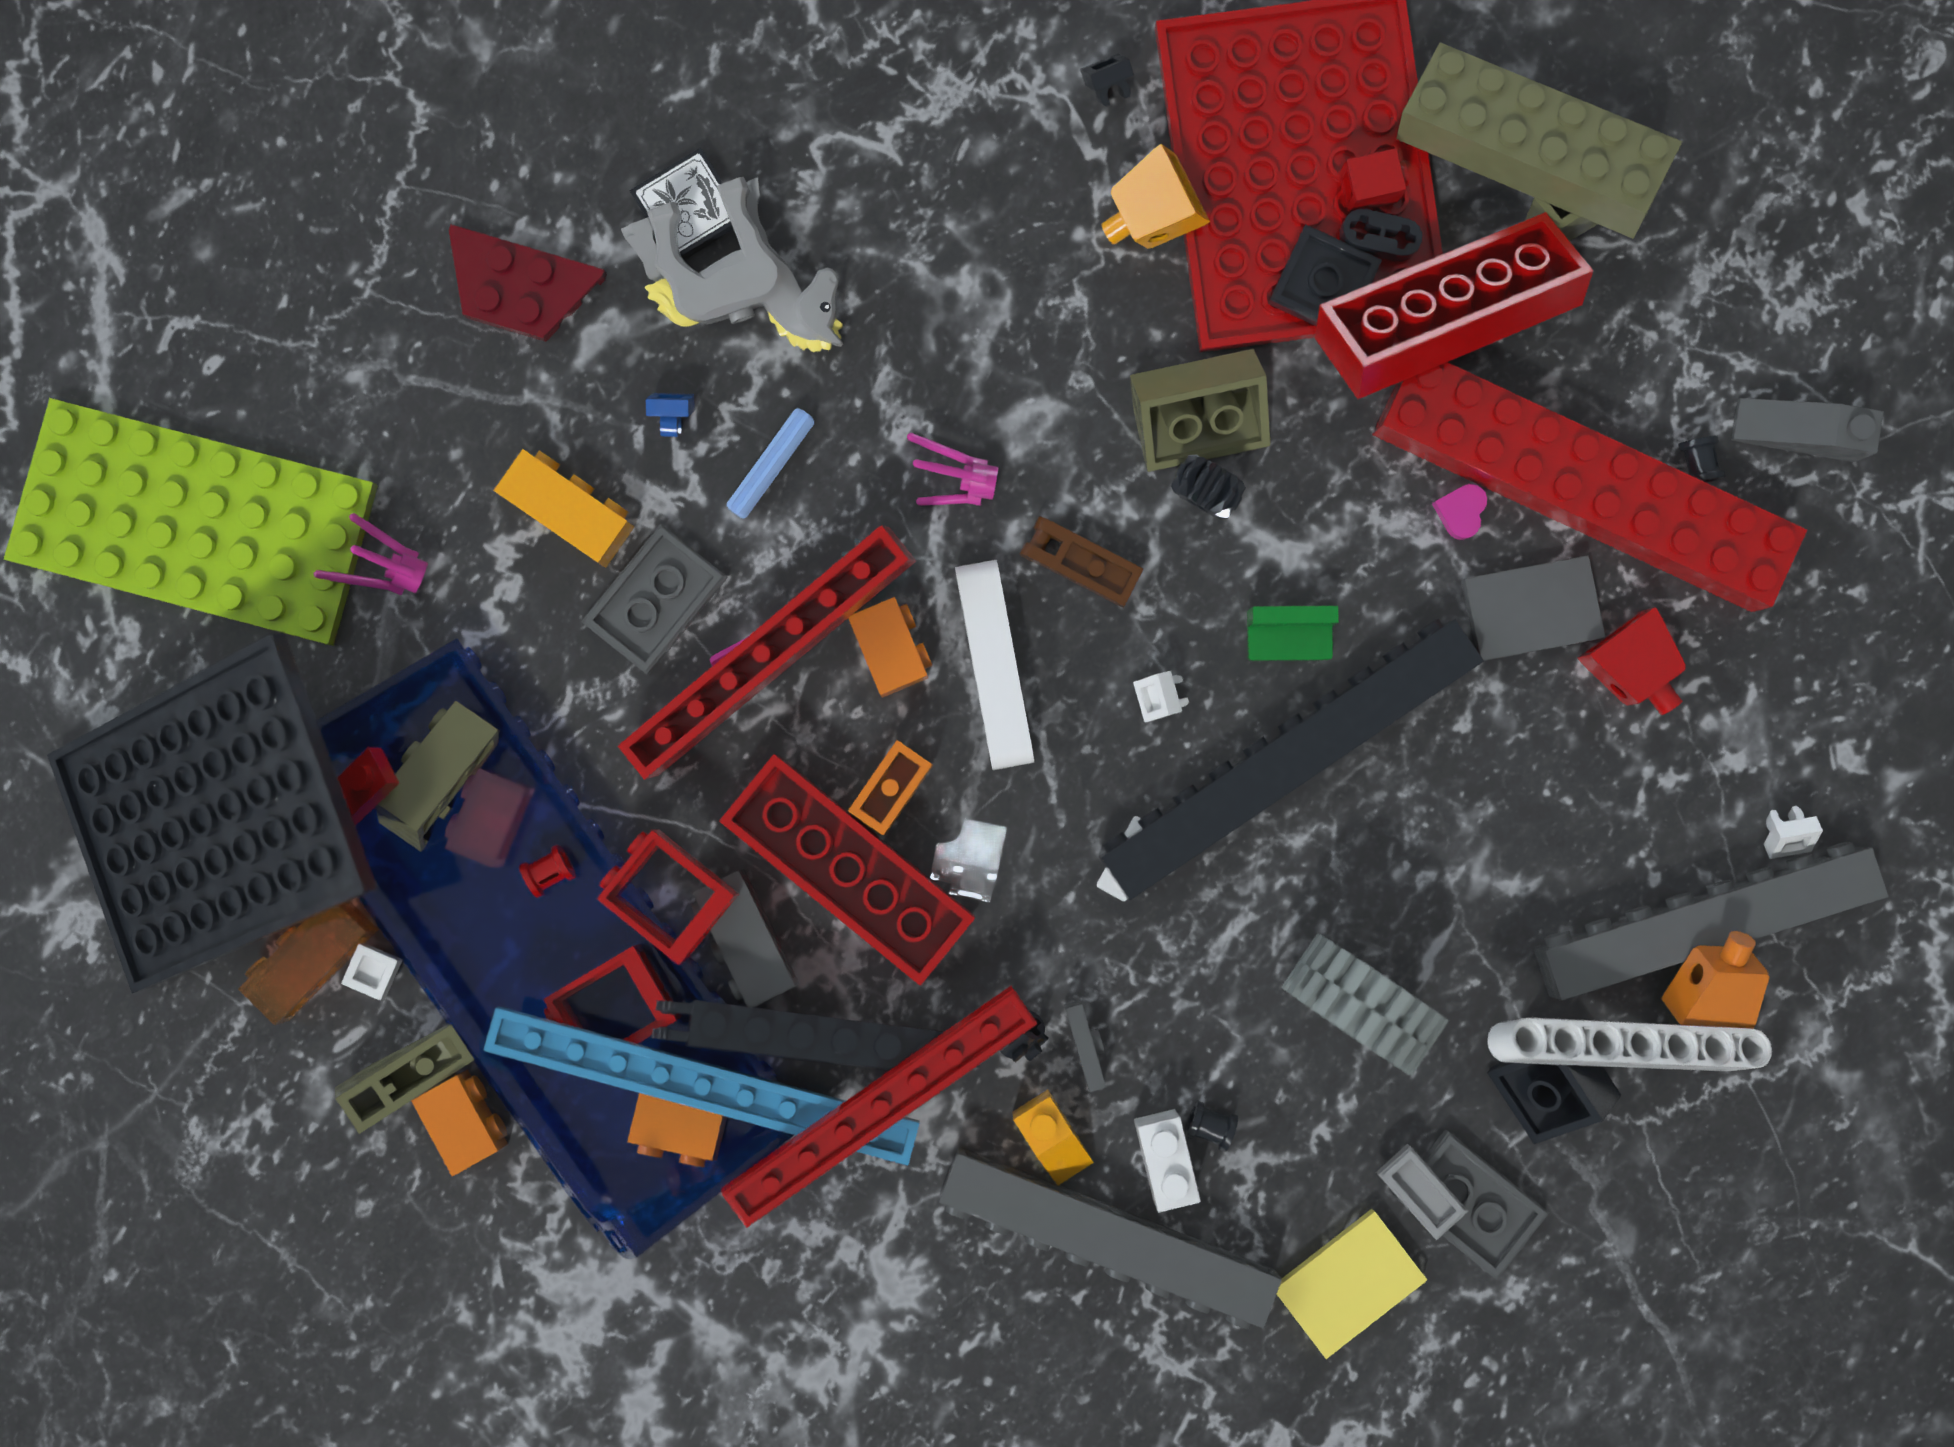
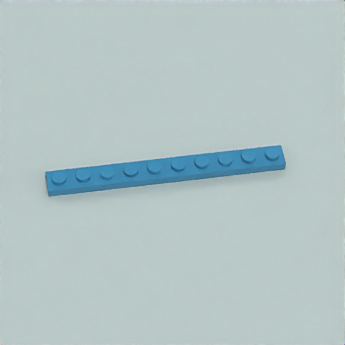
M501 1006L495 1009L483 1050L793 1135H798L846 1101ZM904 1117L856 1152L908 1166L920 1120Z

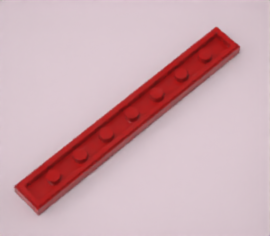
M1009 986L722 1187V1196L745 1227L748 1228L1034 1027L1037 1022L1013 987Z

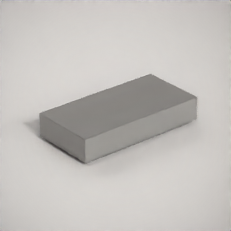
M1408 1144L1376 1171L1378 1176L1436 1240L1468 1212Z

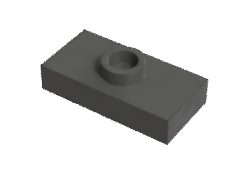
M1080 1000L1064 1004L1089 1092L1106 1088L1097 1055L1105 1053L1098 1028L1089 1029Z

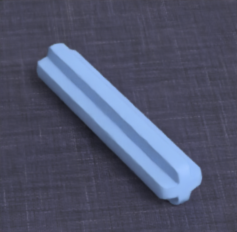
M794 409L727 502V507L731 512L743 519L749 515L814 425L812 416L802 409Z

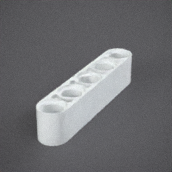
M997 560L955 567L992 770L1034 763Z

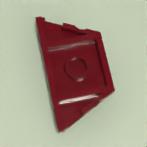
M452 224L449 227L462 314L470 320L547 342L560 328L562 320L572 316L582 305L581 300L597 283L601 285L607 277L606 271L598 267Z

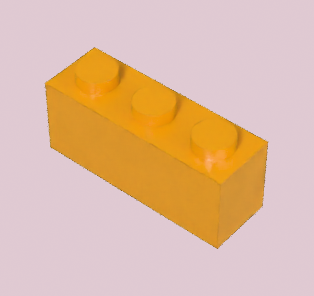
M522 449L493 491L606 568L635 528L625 520L629 512L609 498L604 504L591 496L594 488L575 474L572 475L570 480L564 478L556 472L560 464L540 450L534 457Z

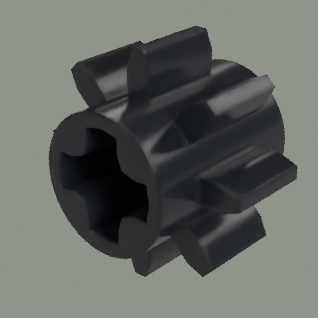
M1033 1011L1029 1012L1037 1024L999 1050L1004 1056L1013 1059V1062H1017L1023 1056L1027 1060L1032 1061L1042 1052L1040 1046L1048 1040V1036L1045 1035L1043 1020Z

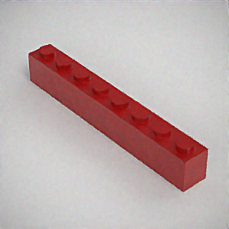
M881 525L621 742L618 748L644 780L659 776L913 565L916 559L889 527Z

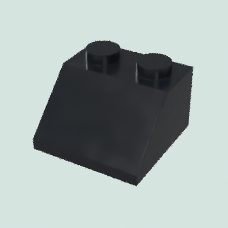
M1501 1061L1487 1072L1533 1144L1604 1121L1622 1096L1603 1066L1508 1063Z

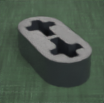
M1357 209L1352 211L1343 221L1339 237L1341 241L1375 257L1403 262L1410 259L1420 248L1423 234L1416 222L1408 218L1369 209ZM1358 221L1365 223L1364 230L1376 233L1377 235L1368 233L1362 240L1356 238V231L1350 228L1355 227ZM1399 231H1403L1406 233L1405 239L1411 243H1407L1404 249L1397 248V240L1384 236L1395 237Z

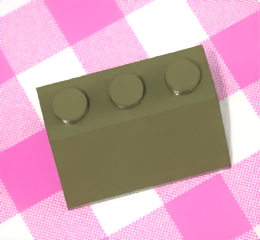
M1254 349L1130 375L1133 409L1148 472L1179 466L1188 455L1196 454L1206 459H1212L1270 446L1267 377Z

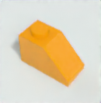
M1048 1089L1012 1112L1013 1120L1057 1185H1060L1094 1163Z

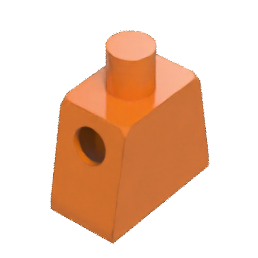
M1732 931L1729 933L1724 946L1699 945L1693 948L1661 998L1680 1025L1754 1029L1768 985L1769 974L1752 953L1756 942L1751 936L1740 931Z

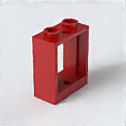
M651 830L649 834L643 831L627 849L631 857L620 869L615 865L603 878L599 886L604 890L597 900L675 963L680 965L687 961L739 896V893L661 830ZM658 848H661L714 891L713 895L677 940L621 896Z
M641 944L630 947L543 999L547 1005V1008L544 1009V1014L548 1020L583 1029L567 999L624 965L656 1020L623 1040L638 1044L652 1036L653 1028L667 1027L683 1016L681 1014H662L656 1010L657 1000L674 1001Z

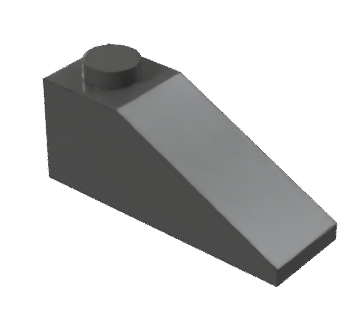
M1740 398L1736 404L1731 441L1856 462L1877 453L1884 411L1835 403Z

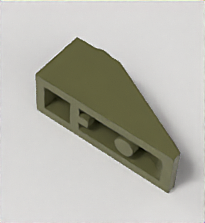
M450 1023L372 1063L334 1088L335 1099L360 1134L472 1062L474 1058Z

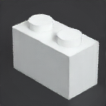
M1173 1109L1135 1118L1134 1123L1147 1177L1158 1213L1200 1203L1181 1119L1176 1110Z

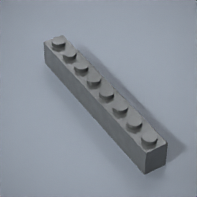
M1853 842L1836 844L1826 848L1828 855L1814 859L1812 854L1795 857L1786 861L1787 868L1773 872L1772 867L1757 869L1746 874L1748 880L1734 885L1732 880L1716 882L1706 886L1707 893L1692 897L1691 893L1675 895L1665 899L1667 906L1652 910L1650 905L1637 907L1625 912L1626 919L1611 923L1610 918H1605L1586 924L1585 932L1571 936L1570 931L1549 935L1544 938L1546 944L1533 948L1548 995L1562 1001L1685 962L1693 948L1699 945L1724 946L1729 933L1732 931H1740L1748 934L1753 939H1758L1887 898L1889 896L1873 848L1855 847Z
M959 1146L940 1192L939 1203L946 1205L944 1210L955 1217L968 1220L970 1215L985 1220L984 1226L996 1233L1008 1235L1011 1230L1026 1236L1024 1241L1037 1249L1048 1251L1050 1246L1065 1251V1258L1076 1264L1088 1267L1090 1262L1101 1265L1106 1267L1105 1273L1117 1280L1129 1282L1130 1277L1146 1283L1145 1288L1158 1296L1169 1298L1170 1293L1185 1298L1187 1306L1202 1313L1208 1314L1210 1309H1214L1227 1314L1225 1319L1228 1322L1244 1329H1250L1251 1324L1264 1329L1282 1281L1277 1271L1271 1267Z

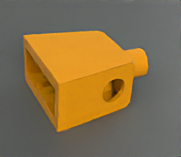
M1160 144L1112 187L1111 196L1119 212L1102 222L1101 226L1109 241L1114 245L1131 234L1135 242L1148 249L1200 228L1210 221L1177 155Z

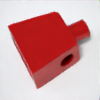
M1656 607L1640 611L1577 657L1584 667L1627 706L1639 704L1648 698L1659 714L1664 715L1683 701L1669 682L1686 670V664Z

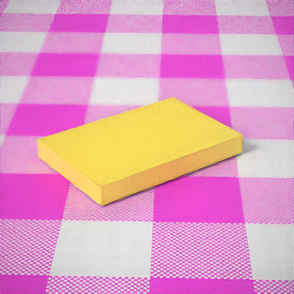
M1370 1209L1284 1276L1277 1295L1327 1359L1415 1291L1427 1279L1377 1213Z

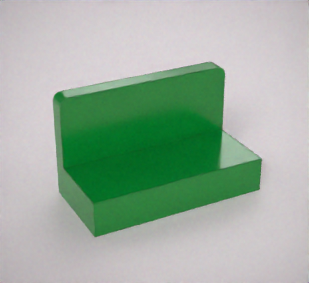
M1338 606L1251 607L1247 610L1248 659L1250 661L1332 659V626L1339 623Z

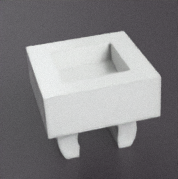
M1167 671L1133 682L1144 722L1182 712L1181 707L1189 703L1188 697L1179 699L1175 684L1183 681L1182 676H1172L1171 671Z
M1794 806L1788 814L1790 821L1783 822L1779 818L1777 811L1771 810L1766 819V826L1770 833L1764 843L1769 858L1773 859L1812 852L1823 832L1817 816L1804 818L1803 811L1798 806Z
M360 943L355 950L341 984L380 1001L384 1000L403 959L368 944Z

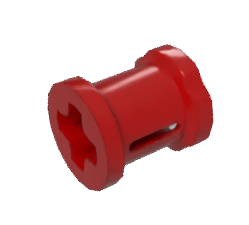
M558 844L551 847V853L531 864L524 862L519 865L523 880L536 898L543 896L545 889L561 880L576 878L575 869L569 857Z

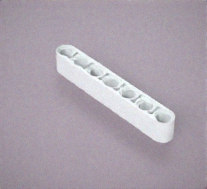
M1526 1018L1498 1023L1491 1028L1487 1041L1492 1055L1499 1061L1508 1063L1736 1071L1764 1067L1769 1062L1772 1052L1767 1036L1756 1029ZM1516 1036L1518 1037L1519 1045H1517Z

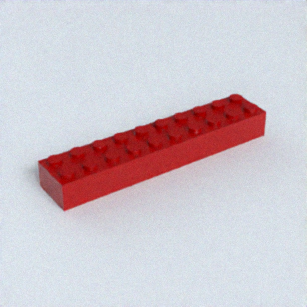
M1448 362L1396 383L1372 434L1750 612L1773 607L1807 532V529Z

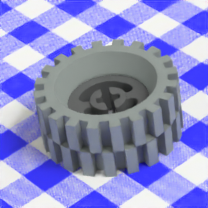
M1318 933L1281 987L1316 1013L1410 1076L1414 1074L1449 1022L1412 994Z

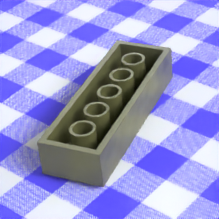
M1439 43L1403 110L1396 138L1634 239L1682 144V141L1443 43Z

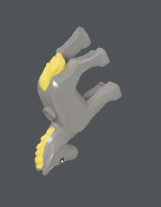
M739 177L717 186L741 250L732 252L699 273L684 261L679 251L677 228L682 216L676 202H670L651 209L647 212L649 217L631 223L621 229L625 239L642 260L646 275L649 279L655 281L654 284L645 286V289L649 292L648 299L656 301L659 304L657 310L673 323L682 327H691L699 323L711 324L729 318L731 324H735L754 317L753 309L764 306L768 312L770 322L775 324L781 337L786 336L792 346H799L802 350L808 348L811 352H820L822 349L829 351L832 345L843 346L841 335L838 332L842 328L843 323L836 319L835 301L839 284L837 273L828 267L818 270L812 283L802 291L788 265L768 243L766 232L760 223L758 216V203L760 199L758 177L748 182L745 181L744 177Z

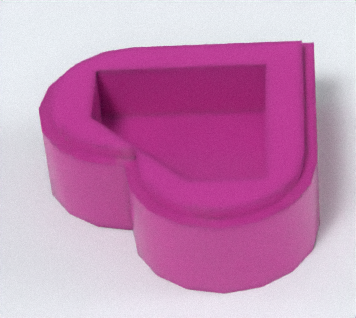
M1468 484L1436 500L1432 505L1451 537L1465 540L1474 536L1481 527L1479 514L1487 505V496L1481 487L1475 484Z

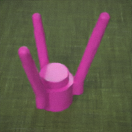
M914 433L907 435V439L911 442L966 464L961 469L915 459L913 466L916 468L961 478L960 490L968 491L967 494L919 497L916 500L917 505L967 503L980 506L982 498L993 499L998 474L997 466L988 465V460L974 458Z
M352 513L349 516L352 522L400 554L393 553L391 559L357 545H353L350 549L353 554L386 567L384 577L391 579V581L322 570L314 572L315 578L384 589L402 595L404 589L412 593L417 592L426 572L428 562L418 559L419 552L403 546L370 522Z

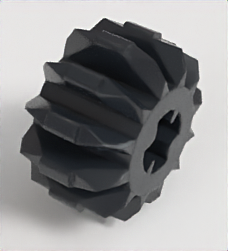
M1196 454L1188 455L1185 461L1180 464L1171 484L1174 493L1179 495L1180 498L1219 519H1228L1233 510L1237 509L1246 488L1243 481L1238 479L1237 476L1216 463Z

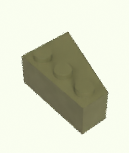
M457 701L453 703L448 711L442 708L437 712L428 726V729L431 730L421 743L415 741L409 746L401 759V762L404 764L395 774L400 784L375 807L380 824L421 852L429 842V840L423 837L439 816L442 819L446 818L452 809L448 804L464 785L468 786L499 743L498 729Z

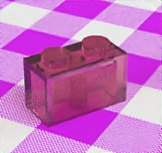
M478 768L476 775L471 774L464 784L461 797L465 798L460 813H455L448 822L445 837L449 839L445 849L492 868L503 867L535 788L493 771Z

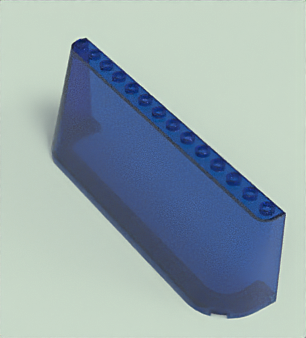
M455 639L317 720L337 777L368 747L382 748L392 770L396 774L404 764L401 762V759L409 746L415 741L421 743L431 730L428 729V726L437 712L442 708L448 711L455 701L498 729L499 743L468 786L464 785L448 804L452 809L446 818L442 819L439 816L423 837L429 840L422 852L380 824L375 808L355 826L378 888L357 898L398 956L403 959V963L446 1024H452L473 1056L475 1065L578 1210L596 1232L602 1231L614 1251L625 1259H634L721 1193L722 1187L767 1157L794 1135L727 1117L718 1159L715 1161L706 1160L704 1167L680 1163L681 1154L665 1150L662 1158L637 1153L639 1145L627 1142L639 1096L638 1092L483 1051L496 1007L501 1006L547 1019L544 1014V1009L547 1008L543 1000L544 998L637 944H641L674 1002L689 1004L694 1000L725 1004V1002L715 991L709 992L701 981L703 973L700 967L691 957L686 962L678 965L597 900L604 890L599 886L603 878L615 865L621 869L625 862L617 853L611 855L602 842L604 834L598 824L591 818L586 820L577 807L580 805L576 793L568 784L562 786L553 773L555 766L551 758L544 750L537 751L529 740L531 733L526 723L520 716H512L504 705L506 697L501 688L494 681L489 683L480 671L482 664L476 653L470 647L464 649L459 640ZM558 844L569 857L575 869L576 878L572 880L565 878L545 889L543 896L536 898L523 880L519 865L524 862L531 864L551 853V847ZM630 883L621 896L677 940L673 929L666 922L660 923L651 911L654 905L648 894L641 887L636 889ZM624 965L567 999L583 1029L622 1040L656 1020ZM681 1014L683 1017L667 1027L674 1030L687 1031L689 1015ZM652 1036L638 1043L728 1069L778 1081L770 1065L763 1060L759 1062L755 1055L686 1047L684 1042L654 1039Z

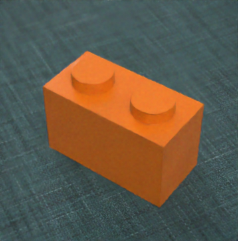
M893 597L854 613L848 618L882 698L928 679L925 669L933 665L924 644L920 643L915 646L909 630L915 628L916 624L907 604L899 607L896 598Z
M896 740L848 812L881 835H886L934 765Z
M469 1070L450 1078L411 1100L452 1177L496 1153L508 1144L505 1139L507 1130L504 1122L498 1114L491 1113L484 1100L487 1098L484 1085L477 1076H471Z
M639 1093L627 1142L639 1145L637 1150L639 1154L662 1158L665 1150L681 1154L680 1163L704 1167L706 1160L715 1161L718 1159L727 1116Z

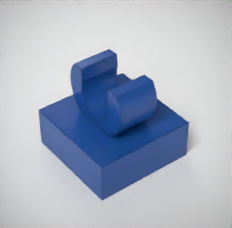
M652 393L646 398V416H660L661 436L678 437V433H682L681 417H689L695 411L694 394Z

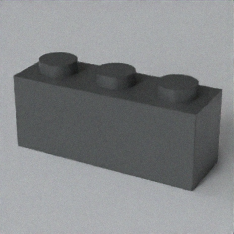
M742 869L722 878L725 883L739 893V896L711 929L715 940L710 942V946L720 965L726 963L733 976V979L728 982L737 1002L740 1004L745 1001L747 1007L753 1008L794 988L799 984V981L745 870ZM708 886L693 893L696 902L692 903L691 906L695 916L714 893Z

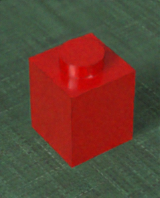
M1397 148L1346 159L1339 172L1348 214L1357 209H1372L1397 203L1409 185L1408 168L1404 161L1399 160Z

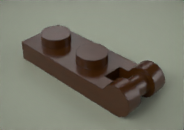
M1038 516L1033 526L1035 533L1030 543H1024L1019 554L1025 559L1041 565L1124 608L1144 569L1044 517ZM1050 539L1062 543L1056 556L1044 551Z

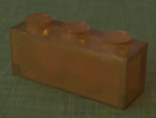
M351 901L305 920L298 928L293 926L285 931L275 942L278 949L268 959L266 957L260 958L246 971L245 976L248 979L238 990L273 1025L288 1022L353 957L358 944L366 943L379 929Z

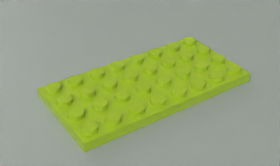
M49 398L3 560L334 646L351 584L315 578L314 572L322 570L354 574L358 555L353 554L350 549L353 545L362 546L365 530L352 522L349 516L355 513L364 520H369L378 485L355 477Z

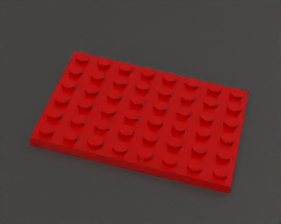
M1311 0L1156 21L1155 34L1171 149L1177 155L1210 221L1200 228L1183 234L1200 353L1315 338L1317 326L1269 305L1268 302L1305 224L1341 240L1339 237L1340 228L1345 218L1349 215L1339 178V172L1346 159L1397 148L1399 160L1404 161L1408 168L1409 185L1397 203L1369 210L1408 218L1416 222L1423 234L1420 248L1410 259L1400 262L1379 258L1382 259V262L1372 283L1443 254L1428 152L1396 139L1403 110L1418 84L1406 0ZM1358 221L1355 227L1350 228L1356 231V238L1362 240L1368 233L1377 235L1376 233L1364 230L1365 223ZM1399 231L1395 237L1384 236L1397 240V248L1404 249L1407 243H1411L1405 239L1406 233L1403 231Z

